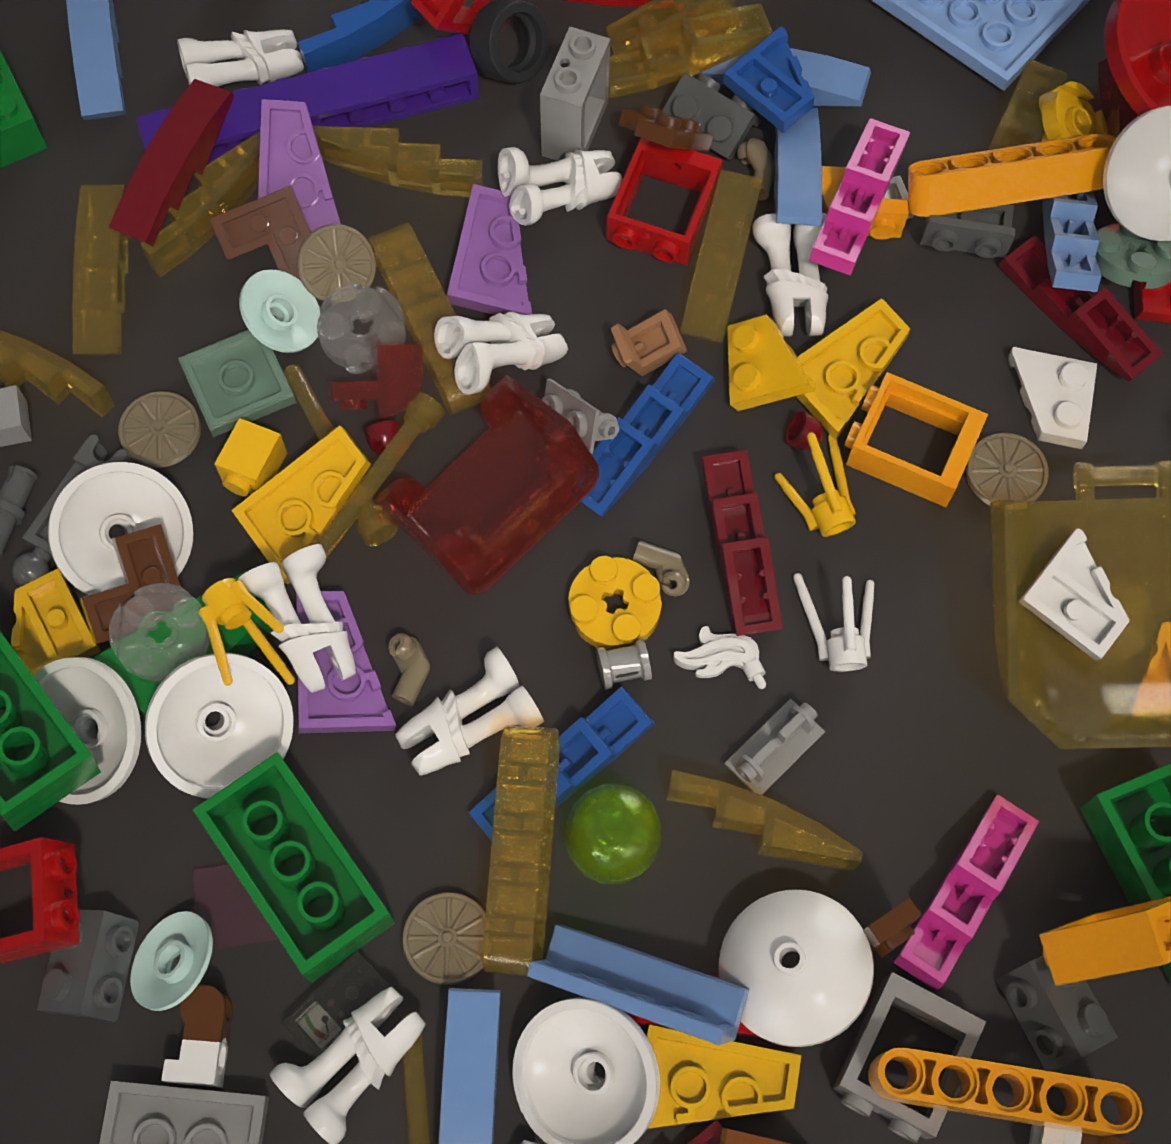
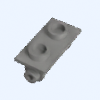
M547 379L545 396L541 402V421L588 454H593L595 441L613 439L617 436L619 425L615 416L610 413H602L581 399L579 393L575 390L566 389L554 380Z
M790 699L724 765L760 798L825 733L814 721L818 716L816 711L805 702L799 707Z

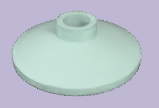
M269 269L255 273L243 285L239 297L241 316L249 331L262 344L279 352L294 353L306 349L316 340L322 324L321 311L316 298L308 292L301 280L287 272Z
M189 911L177 912L164 918L147 934L135 955L130 975L132 994L141 1006L153 1011L170 1009L186 999L197 987L207 970L213 946L212 932L204 918Z

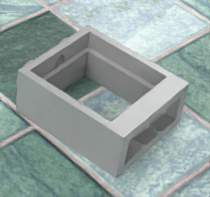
M569 26L540 93L541 153L543 157L558 161L564 159L565 154L568 152L574 153L575 150H589L608 104L610 38ZM567 63V67H562L561 64Z
M891 972L883 978L832 1089L844 1095L841 1103L849 1109L866 1117H870L871 1112L874 1111L891 1121L888 1126L889 1130L911 1142L917 1143L919 1137L926 1140L937 1136L948 1110L928 1107L924 1116L900 1102L889 1101L879 1097L872 1087L857 1080L891 1005L956 1039L958 1042L952 1053L953 1056L971 1058L986 1021ZM946 1068L939 1086L946 1096L953 1098L960 1080L957 1074Z

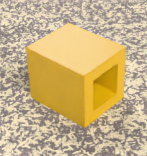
M239 418L214 465L223 481V486L237 495L246 497L249 493L253 494L276 476L287 455V450L281 434Z

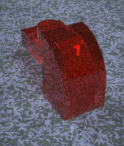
M385 344L373 346V381L328 383L329 401H340V410L367 409V401H374V418L390 417L402 412L411 405L421 389L423 381V344Z

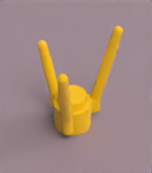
M811 432L808 433L807 440L825 493L812 500L815 507L811 510L781 473H776L774 478L803 515L809 531L819 528L823 537H829L855 525L856 520L854 516L856 512L850 500L837 439L835 440L830 434L828 435L830 454L838 490H835L816 435Z
M226 578L210 586L202 596V601L206 606L201 608L198 614L207 627L224 685L230 686L233 679L218 625H224L228 630L243 625L276 671L279 672L287 684L292 685L295 682L294 676L251 619L252 613L249 609L276 633L283 632V625L249 593L241 580L236 581L233 578Z

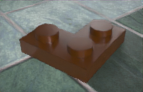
M641 104L639 110L625 108L622 110L618 125L634 130L635 136L669 148L709 152L714 135L699 131L701 123L681 116H676L675 118L665 115V110L646 104Z
M292 186L285 187L209 219L227 260H232L268 245L278 270L287 272L300 280L297 268L298 253L303 241L312 232Z
M161 524L112 538L126 584L80 598L95 644L142 630L186 605Z
M910 897L863 930L869 941L871 951L874 952L876 950L881 958L915 934L910 925L922 914Z

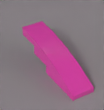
M871 118L869 119L846 167L839 189L829 207L825 223L812 248L809 261L851 276L910 135L909 131Z
M997 794L913 928L915 934L906 940L893 963L937 992L944 985L964 947L973 938L991 903L1002 891L1040 821Z

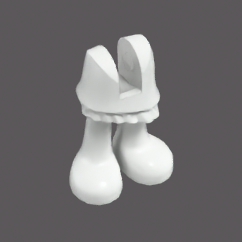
M280 29L260 32L244 30L243 34L232 32L230 36L231 41H198L193 38L177 39L183 69L189 85L194 79L216 87L239 81H257L259 85H262L266 82L271 83L280 78L296 75L304 70L301 54L295 50L297 41L292 30ZM238 59V61L214 63L223 60Z
M516 147L502 149L498 157V177L502 194L505 197L511 196L509 203L510 213L514 220L525 226L532 225L541 219L543 212L565 205L566 211L569 212L575 207L581 210L589 204L616 196L623 180L620 173L608 172L614 166L615 160L611 151L575 150L574 153H566L564 159L540 165H529L525 153ZM558 182L565 183L564 186L546 190L539 189L540 186H545Z
M776 213L759 217L752 225L755 240L767 252L770 260L771 271L764 275V279L767 282L766 293L771 302L774 322L784 336L791 337L793 335L794 307H804L805 324L808 336L823 334L828 302L827 287L825 283L820 281L818 264L809 261L816 239L825 223L826 213H822L821 226L797 224L794 226L793 241L797 253L799 273L791 272L789 251L791 224L776 223Z
M515 312L498 313L495 316H491L489 321H476L462 316H445L437 322L434 332L435 346L438 353L446 359L458 357L454 368L455 381L461 392L467 395L479 393L489 383L492 369L514 364L524 371L527 369L536 370L542 365L561 359L568 351L567 344L561 334L548 335L553 330L555 323L550 315L545 314L521 315Z
M322 544L302 548L287 556L281 564L285 575L300 599L310 624H301L286 592L281 570L276 562L260 565L238 578L252 596L259 597L265 602L271 614L283 625V632L276 633L273 631L271 634L282 642L278 647L287 655L296 674L311 693L325 689V682L320 667L313 655L318 650L326 649L330 661L342 681L356 674L355 662L348 641V633L343 631L342 622H335L325 604L318 585L317 574L325 564L326 559Z
M497 646L487 652L484 658L486 674L480 681L455 696L451 689L442 701L437 696L431 705L411 718L395 734L402 749L411 748L433 734L439 739L438 742L425 749L413 759L411 765L419 776L461 762V756L470 754V747L503 729L514 725L534 728L544 722L533 699L527 690L519 685L512 667ZM510 694L496 708L478 719L462 725V719L497 698Z
M393 987L381 991L366 1004L352 1011V1017L343 1021L345 1029L322 1054L307 1066L299 1067L290 1063L278 1064L269 1073L273 1082L287 1098L297 1106L306 1108L317 1097L325 1084L357 1054L359 1059L357 1065L328 1094L319 1098L303 1112L309 1124L329 1144H338L343 1139L347 1130L346 1115L348 1110L370 1084L379 1090L384 1075L391 1076L396 1064L413 1046L426 1025L419 1014L413 1012L404 1018L385 1037L378 1031L377 1028L398 1008L403 1000V997Z

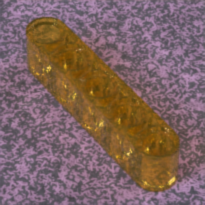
M409 222L368 237L367 240L375 254L376 265L450 415L457 414L493 399L489 383L479 393L470 395L462 393L455 381L454 368L458 357L446 359L437 351L434 340L437 322L442 317L456 316Z
M508 725L502 733L482 953L483 967L488 973L527 976L531 961L543 960L560 754V739L556 728Z

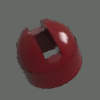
M797 412L787 425L785 442L800 450H811L807 435L811 432L814 433L820 444L823 440L822 423L816 417L806 412Z
M388 420L378 422L366 427L364 430L371 451L378 456L387 457L391 453L395 454L402 446L403 434L399 421Z

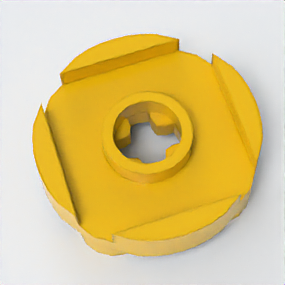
M1069 81L1040 96L1039 107L1042 112V123L1045 134L1042 136V142L1088 134L1108 135L1102 110L1094 113L1092 106L1088 102L1094 96L1085 86L1078 82Z
M609 556L597 557L592 561L591 565L579 572L569 591V612L575 624V629L586 642L597 648L604 647L606 650L631 646L637 640L644 639L645 641L655 630L660 618L662 602L658 580L645 567L635 561L618 557L611 558ZM614 594L623 596V602L628 605L625 610L618 608L614 614L606 611L607 603L603 601L606 596L612 597Z

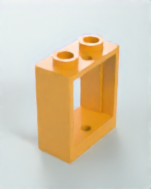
M887 372L880 388L871 385L865 397L861 410L868 412L864 423L861 424L854 421L844 446L850 448L851 452L846 465L943 507H947L958 486L988 414ZM885 406L957 435L940 476L867 445Z
M1171 896L1094 913L1039 934L1043 946V957L1051 971L1055 986L1170 963Z

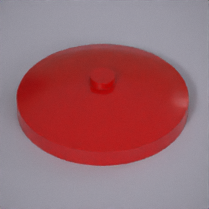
M1114 0L1106 18L1104 37L1109 67L1120 92L1138 116L1158 107L1171 106V0Z

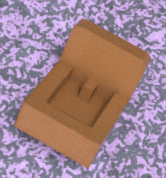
M666 309L629 330L619 323L610 328L616 341L611 345L616 359L622 367L628 366L641 376L671 361L677 352L681 355L687 352L674 318Z

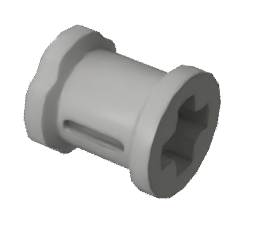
M644 639L635 641V645L606 650L604 647L596 648L600 676L605 690L612 689L613 683L637 678H642L643 681L652 679L651 666Z

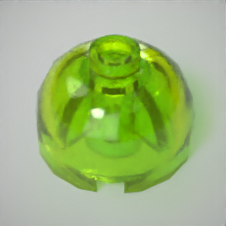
M605 783L589 789L573 804L565 821V846L572 861L586 877L602 884H623L631 881L634 877L640 876L653 865L661 847L662 824L653 803L641 791L625 784Z

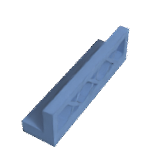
M565 925L555 926L546 959L531 961L527 974L528 977L591 1000L605 1003L616 1009L719 1046L735 1041L749 993L747 988Z

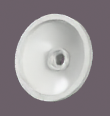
M1171 106L1152 109L1131 121L1112 144L1103 173L1104 195L1114 218L1129 232L1155 241L1171 240Z
M105 463L82 472L72 479L60 492L49 517V547L55 564L62 575L81 592L91 595L126 584L113 542L109 537V529L115 524L122 526L125 534L161 524L177 577L185 567L193 544L192 517L187 503L179 490L160 473L135 463Z
M214 653L205 654L188 660L174 669L158 686L147 709L145 739L153 763L172 785L197 797L209 799L276 752L284 759L292 739L293 710L283 684L261 663L235 653H226L233 679L230 686L224 685ZM214 711L219 712V722L214 726H206L205 719L207 715Z
M69 657L55 660L39 669L33 676L91 753L101 771L100 774L59 802L80 805L100 801L116 792L126 782L136 764L141 745V721L138 707L124 680L113 669L102 662L85 657Z
M785 890L758 899L737 916L728 929L722 943L719 957V977L721 980L749 989L741 1023L751 1032L778 1045L805 1047L820 1044L836 1037L857 1019L870 996L874 977V962L869 941L861 925L845 907L820 893L806 890ZM788 952H796L800 955L799 963L794 968L782 966V958Z
M586 997L569 998L541 1010L527 1024L518 1040L513 1059V1084L516 1099L526 1121L546 1144H634L648 1129L657 1110L660 1096L659 1067L647 1036L627 1013ZM596 1062L604 1067L605 1078L597 1075L595 1071Z

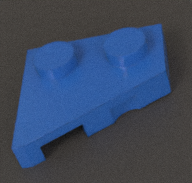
M780 26L724 72L723 84L784 133L813 109L814 95L808 81L804 80L801 75L802 67L797 56H793L787 43L788 34Z

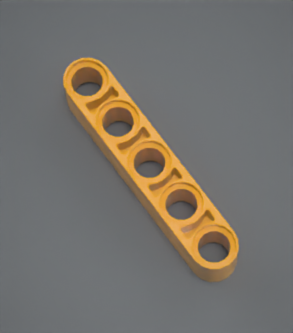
M1088 134L915 162L908 168V210L916 216H939L1102 190L1105 162L1116 138L1107 134Z
M893 1048L876 1056L870 1064L868 1071L869 1083L873 1091L879 1097L889 1101L1099 1136L1123 1134L1132 1131L1140 1123L1143 1113L1141 1101L1136 1092L1129 1086L1121 1083L910 1048ZM889 1060L899 1061L908 1072L907 1085L903 1089L892 1087L885 1077V1067ZM944 1068L952 1070L960 1080L961 1088L956 1098L946 1096L939 1086L938 1078ZM997 1077L1005 1079L1013 1089V1099L1008 1107L999 1104L993 1096L992 1087ZM1051 1086L1058 1088L1065 1097L1066 1107L1061 1116L1052 1112L1047 1104L1046 1095ZM1105 1095L1110 1096L1118 1106L1119 1115L1114 1124L1109 1123L1101 1113L1100 1104Z

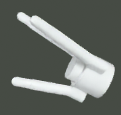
M795 573L793 580L818 645L819 661L828 660L829 669L837 672L855 671L867 667V659L871 658L869 640L874 601V581L868 580L865 584L859 634V629L854 624L852 580L849 576L843 577L844 627L831 630V638L827 640L803 577L800 573Z

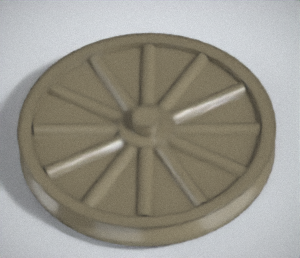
M332 224L320 227L306 237L298 253L297 268L304 287L315 298L330 304H345L357 300L369 289L375 277L376 259L369 241L359 231L346 225Z
M168 391L147 393L134 400L123 412L118 425L119 441L123 449L132 456L136 463L151 468L169 467L181 462L195 449L201 435V422L194 406L183 396Z
M997 433L983 438L974 446L966 465V478L973 493L985 504L1000 510L1011 511L1025 508L1033 504L1041 496L1048 483L1049 468L1044 454L1033 442L1017 434Z
M451 892L435 894L421 901L409 914L403 929V949L411 967L424 979L442 985L458 984L476 975L486 964L493 945L492 926L483 908L473 899Z

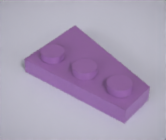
M261 99L258 199L285 187L292 186L311 232L326 225L341 224L307 104L299 101Z
M473 184L445 303L493 315L498 313L505 314L507 312H515L521 315L532 314L531 301L528 300L526 286V267L523 266L520 245L522 240L520 226L514 220L509 208L511 196L505 197L500 190Z
M321 591L325 604L335 622H342L343 631L348 633V641L355 662L356 674L342 681L337 675L325 648L313 653L320 667L325 682V689L311 693L298 677L299 734L395 731L396 723L384 700L380 682L370 664L363 646L364 641L344 591ZM296 593V614L301 624H310Z

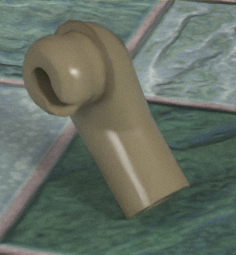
M751 138L749 141H743L739 144L737 156L739 159H742L741 162L744 165L751 164L754 169L748 191L749 195L758 200H765L769 197L775 177V161L762 140Z
M641 540L639 541L633 561L655 570L660 586L665 594L674 597L683 595L689 588L690 578L681 556L676 552Z

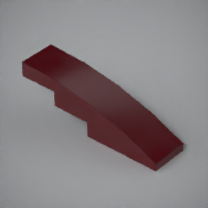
M197 79L191 82L149 143L126 186L108 228L154 247L169 207L178 211L193 173L203 175L235 96L232 92Z
M1036 235L1032 236L998 264L1020 290L1063 332L1126 381H1131L1163 355L1106 287L1098 293L1052 287L1046 248Z
M742 450L702 456L700 460L708 507L736 636L783 629L769 540L764 535L758 493H754L748 451Z

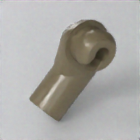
M399 633L392 637L388 645L389 653L393 656L402 673L392 697L405 705L413 706L429 674L430 663L420 642L416 638L410 637L405 633Z

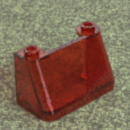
M508 375L488 392L481 405V414L489 429L436 479L424 488L423 485L412 477L398 478L374 499L384 513L463 591L470 595L483 593L492 587L591 492L599 478L598 464L572 423Z

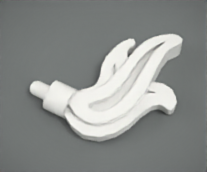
M705 626L701 628L699 633L701 647L688 652H674V663L684 669L696 670V676L699 678L716 677L727 668L736 666L743 669L748 680L755 681L759 689L766 687V682L763 678L766 672L759 661L758 645L751 637L745 635L736 636L733 633L713 634L710 632L709 627Z

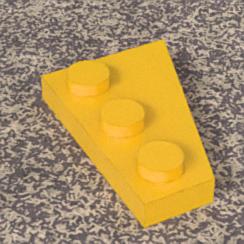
M882 298L798 356V362L815 383L816 391L797 395L796 397L822 423V426L835 440L865 399L871 385H875L910 332L908 325Z
M339 425L231 510L268 562H276L278 564L284 583L290 584L281 566L283 560L302 548L318 543L371 463L348 432Z
M654 1025L648 1026L647 1038L654 1050L660 1074L658 1106L648 1129L794 1109L802 1055L733 1041L719 1046L674 1029Z

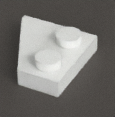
M1013 347L1008 356V363L1010 368L1015 367L1022 385L1019 392L1025 407L1031 412V424L1037 440L1082 449L1088 438L1097 363Z
M1077 527L1069 534L1018 602L1097 661L1102 659L1130 620L1120 601L1111 594L1110 582L1101 566L1097 568L1084 543L1087 538L1084 532Z

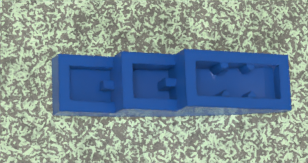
M365 0L363 4L331 15L332 30L298 42L306 73H310L320 68H330L353 62L391 40L423 15L410 3L412 0Z
M677 352L653 386L648 384L623 419L618 417L619 432L617 436L613 439L602 440L598 444L593 454L590 455L565 490L603 517L630 488L688 418L715 382L714 377Z
M620 687L587 718L580 717L546 749L540 748L477 804L469 814L496 848L502 850L613 762L651 729L655 722L625 688Z

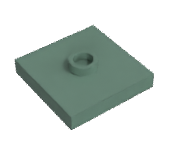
M249 329L178 358L213 437L233 430L239 418L252 422L296 403L294 394L273 350L257 340Z

